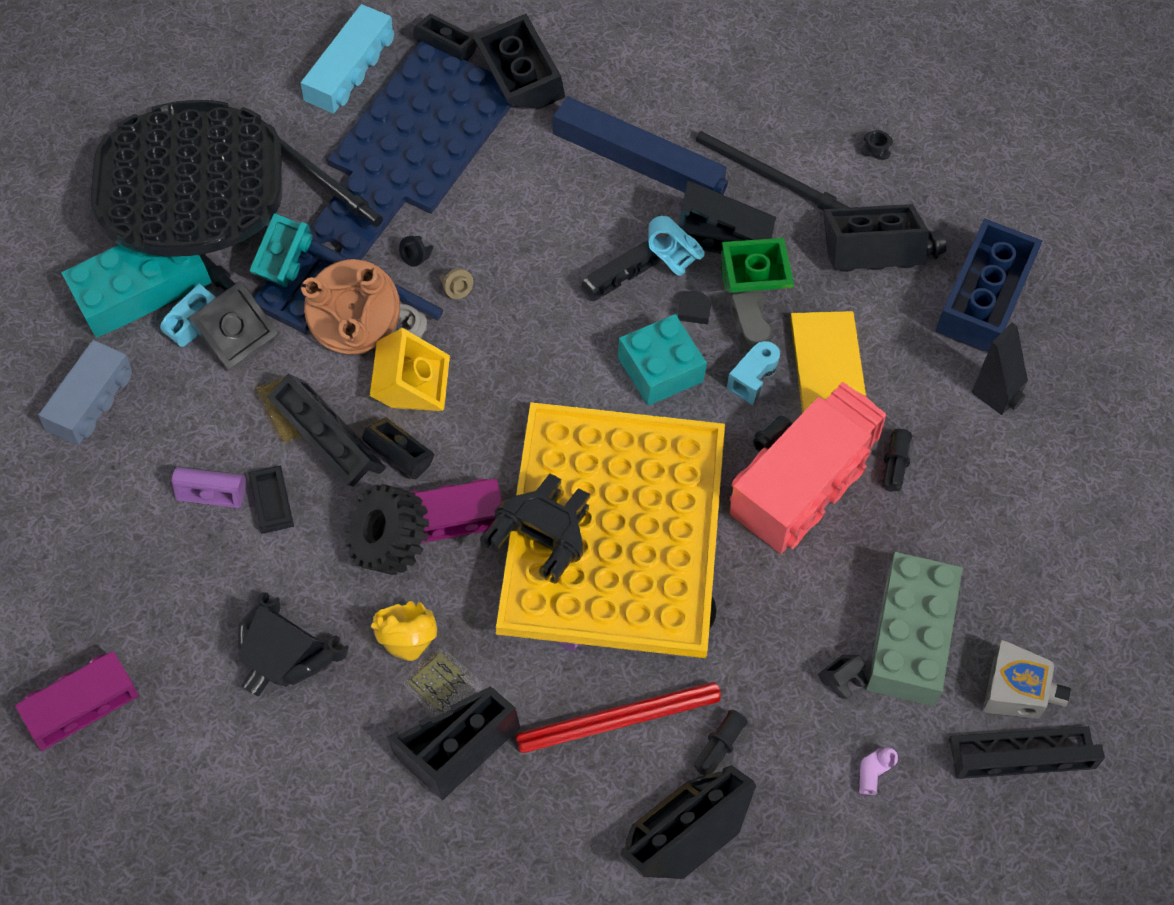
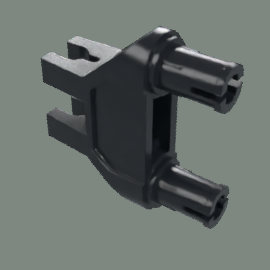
M550 473L536 491L513 496L500 503L495 509V520L486 532L481 535L480 541L486 548H489L493 543L491 550L497 552L512 531H517L549 548L553 552L544 565L540 567L539 574L545 580L552 575L550 582L556 584L569 564L579 561L583 556L579 523L589 510V505L586 503L590 499V494L578 488L565 506L558 504L556 500L561 495V490L558 487L562 479Z

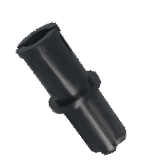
M906 429L893 430L889 453L885 454L884 457L886 468L883 486L889 492L902 489L905 469L910 464L908 453L912 433Z
M729 710L715 733L712 732L708 735L709 742L694 762V767L701 775L714 773L725 755L732 753L734 749L733 743L742 729L748 724L747 719L741 713Z

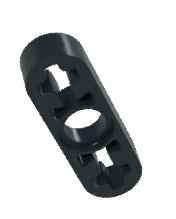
M645 241L589 274L582 282L581 290L591 301H596L620 287L622 281L626 279L631 280L653 267L661 258L652 252L648 241Z

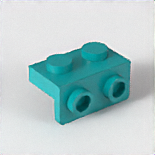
M274 213L251 265L250 273L283 287L287 286L289 280L294 281L300 268V263H297L302 251L307 252L313 235L310 234L309 225L305 222L297 223Z

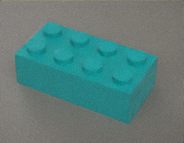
M117 245L61 272L96 338L186 296L198 284L204 287L212 283L199 255L180 257L149 255L121 245Z

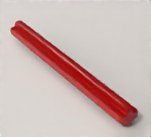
M711 682L518 732L516 734L517 747L520 753H526L714 704L720 701L721 692L718 684Z

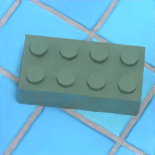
M899 552L894 553L886 578L867 681V691L935 707L943 692L963 567Z

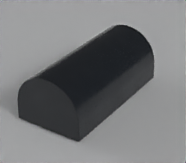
M431 13L414 26V39L420 42L423 41L450 56L458 58L460 61L463 59L468 61L475 53L477 45L473 38L474 35Z
M387 417L366 427L362 436L363 442L413 480L417 479L431 465L435 455Z

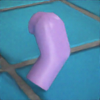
M881 747L862 759L860 764L859 793L867 795L877 794L878 776L888 771L898 762L897 752L893 748Z

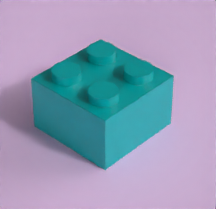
M676 314L619 338L617 358L647 406L704 382L707 362Z

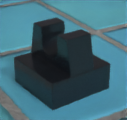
M841 655L817 674L826 686H830L842 699H848L852 696V692L848 688L850 679H852L857 687H863L868 683L863 671L866 665L860 655Z

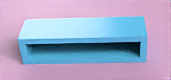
M361 4L302 80L303 101L333 114L340 105L344 106L348 102L350 92L354 86H359L363 82L365 72L369 66H374L377 63L384 46L388 47L392 43L394 38L392 17Z

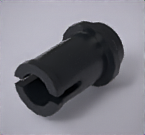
M781 415L764 431H758L753 440L755 449L758 452L763 448L769 449L792 425L790 420Z

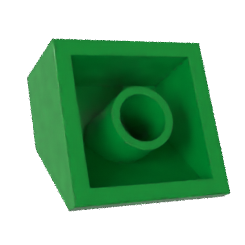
M784 238L722 242L720 268L725 291L732 293L794 288Z

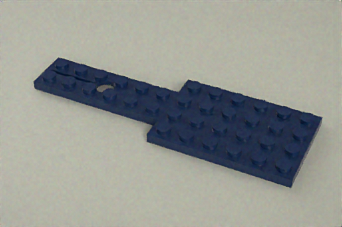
M421 41L327 159L328 166L349 175L342 186L353 195H360L368 201L369 207L383 217L382 223L378 227H374L363 217L355 216L347 209V205L334 195L309 227L311 230L310 234L316 237L317 242L320 244L335 242L342 248L341 255L348 259L362 260L405 202L432 214L513 105L507 103L492 73L464 59L460 61L458 58L450 56ZM301 252L297 263H300V268L294 281L289 280L287 286L283 287L268 280L254 298L265 315L304 334L308 332L309 327L304 313L305 296L300 287L306 288L303 282L307 277L315 278L323 269L331 265V263L311 252L309 254Z

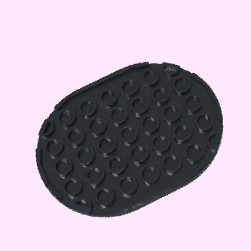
M185 100L157 105L151 108L152 112L141 116L133 114L118 123L117 129L110 135L106 134L97 147L91 187V206L94 219L107 237L117 244L137 252L157 256L180 257L222 250L248 239L264 228L271 221L274 213L276 214L281 204L283 192L282 153L279 136L272 125L267 124L261 119V115L245 107L241 109L228 106L227 102L214 100Z

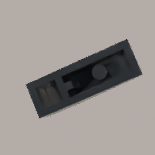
M1013 322L991 343L971 392L1000 415H1003L1009 408L1015 410L1026 397L1023 390L1028 382L1018 327Z

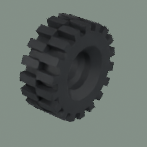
M381 484V486L373 485L371 486V491L366 489L361 493L363 500L356 499L353 504L356 510L355 512L350 511L348 518L352 520L351 525H346L345 533H349L350 537L345 539L347 547L352 548L348 554L350 558L355 559L354 563L357 566L385 574L397 575V572L403 573L407 571L406 565L413 566L416 563L415 554L421 555L424 550L420 545L422 540L427 541L428 534L424 533V528L429 527V519L423 518L428 511L426 506L421 505L423 500L415 496L413 492Z

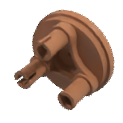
M343 260L329 265L315 278H307L303 282L306 288L301 287V290L305 296L304 313L307 325L313 336L326 348L344 355L364 354L375 350L378 340L394 332L400 317V297L391 278L378 266L363 260Z

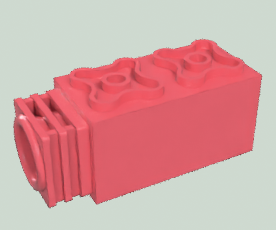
M841 382L838 388L825 400L818 397L769 449L763 448L752 463L736 476L732 482L733 493L729 499L731 502L729 514L778 553L782 554L788 547L794 549L806 533L822 519L825 514L824 508L830 502L835 504L849 486L863 474L867 467L865 462L871 453L870 449L880 438L886 413L875 406L866 396Z

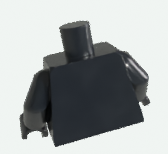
M262 592L259 595V605L254 606L238 625V649L240 650L238 660L252 668L242 687L256 696L262 694L269 681L285 687L290 684L295 685L317 674L330 665L332 661H342L348 654V645L342 650L333 648L340 641L338 636H332L329 639L327 649L322 648L325 643L279 614L281 609L279 597L273 603L266 604L269 600L267 592Z

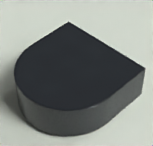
M699 291L685 293L680 299L678 319L680 321L708 325L711 308L708 296Z

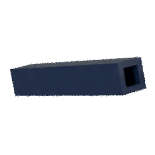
M567 96L553 115L554 135L685 193L687 182L691 181L722 195L726 191L728 186V180L725 179L727 166Z

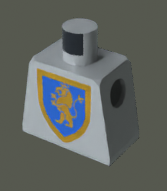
M1001 640L994 652L983 712L1040 719L1048 703L1062 707L1067 706L1071 687L1052 682L1054 663Z

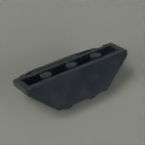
M732 765L723 768L722 772L708 773L687 781L632 825L626 839L625 848H622L620 853L622 859L643 877L684 879L740 833L756 788L755 782Z

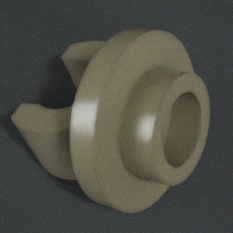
M455 268L446 276L440 275L444 292L452 299H461L472 290L473 277L463 268Z

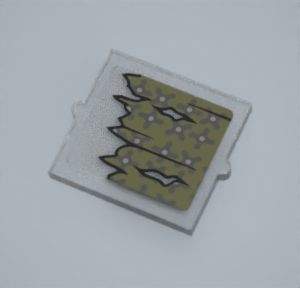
M443 646L425 662L420 661L418 668L401 683V686L434 717L451 710V705L485 688V684Z

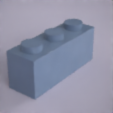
M92 340L38 416L44 430L78 446L84 437H90L95 430L96 420L102 412H107L111 408L114 395L120 387H125L131 378L132 370L127 355Z

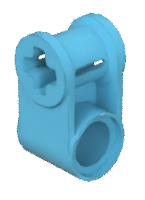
M658 216L649 223V248L676 275L682 276L687 266L696 259L704 257L705 254L700 244L693 237L685 233L671 218ZM659 233H666L669 236L665 238H659L656 235H658Z

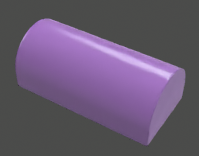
M176 467L171 480L175 499L178 501L234 508L242 506L246 489V478L244 475Z

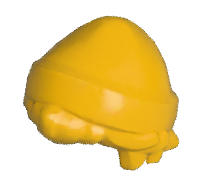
M409 601L404 606L396 604L381 609L375 614L371 624L376 641L382 644L392 656L405 661L418 659L437 636L435 617L432 611L426 609L421 602H418L417 606L413 601Z

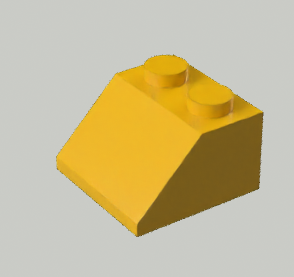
M404 328L393 332L376 343L370 396L391 408L443 411L450 355Z

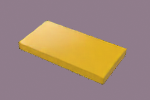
M854 312L791 313L790 323L802 414L818 397L823 400L829 397L841 382L866 396Z

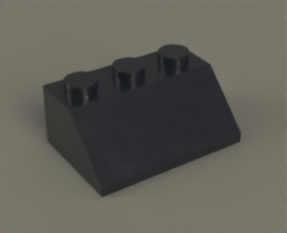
M523 14L473 36L507 103L540 109L566 97L562 77L527 14Z
M913 204L823 210L827 253L834 270L850 272L860 268L881 270L885 267L900 266L902 268H912L915 265H926L929 230Z

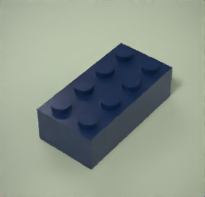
M984 218L944 306L935 332L988 352L991 343L1007 327L1043 240Z

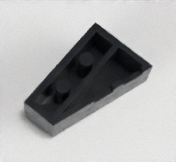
M688 181L681 208L679 227L700 244L703 251L721 254L722 242L771 239L776 216Z
M491 686L451 705V710L432 719L428 716L420 720V725L401 734L397 731L387 736L394 756L442 801L520 729L516 707Z

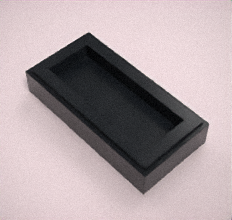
M281 465L248 472L261 534L294 527Z

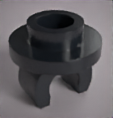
M410 235L404 237L399 244V253L402 260L411 267L419 266L429 259L433 250L432 245L424 246L420 236Z

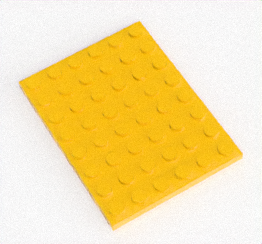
M530 402L516 496L536 491L550 473L562 479L558 487L561 490V495L556 500L558 504L565 506L578 488L589 493L590 499L586 503L589 505V510L579 523L583 556L579 561L569 564L558 583H551L550 578L552 575L545 580L539 574V569L553 551L517 531H512L509 539L496 635L706 658L725 424Z

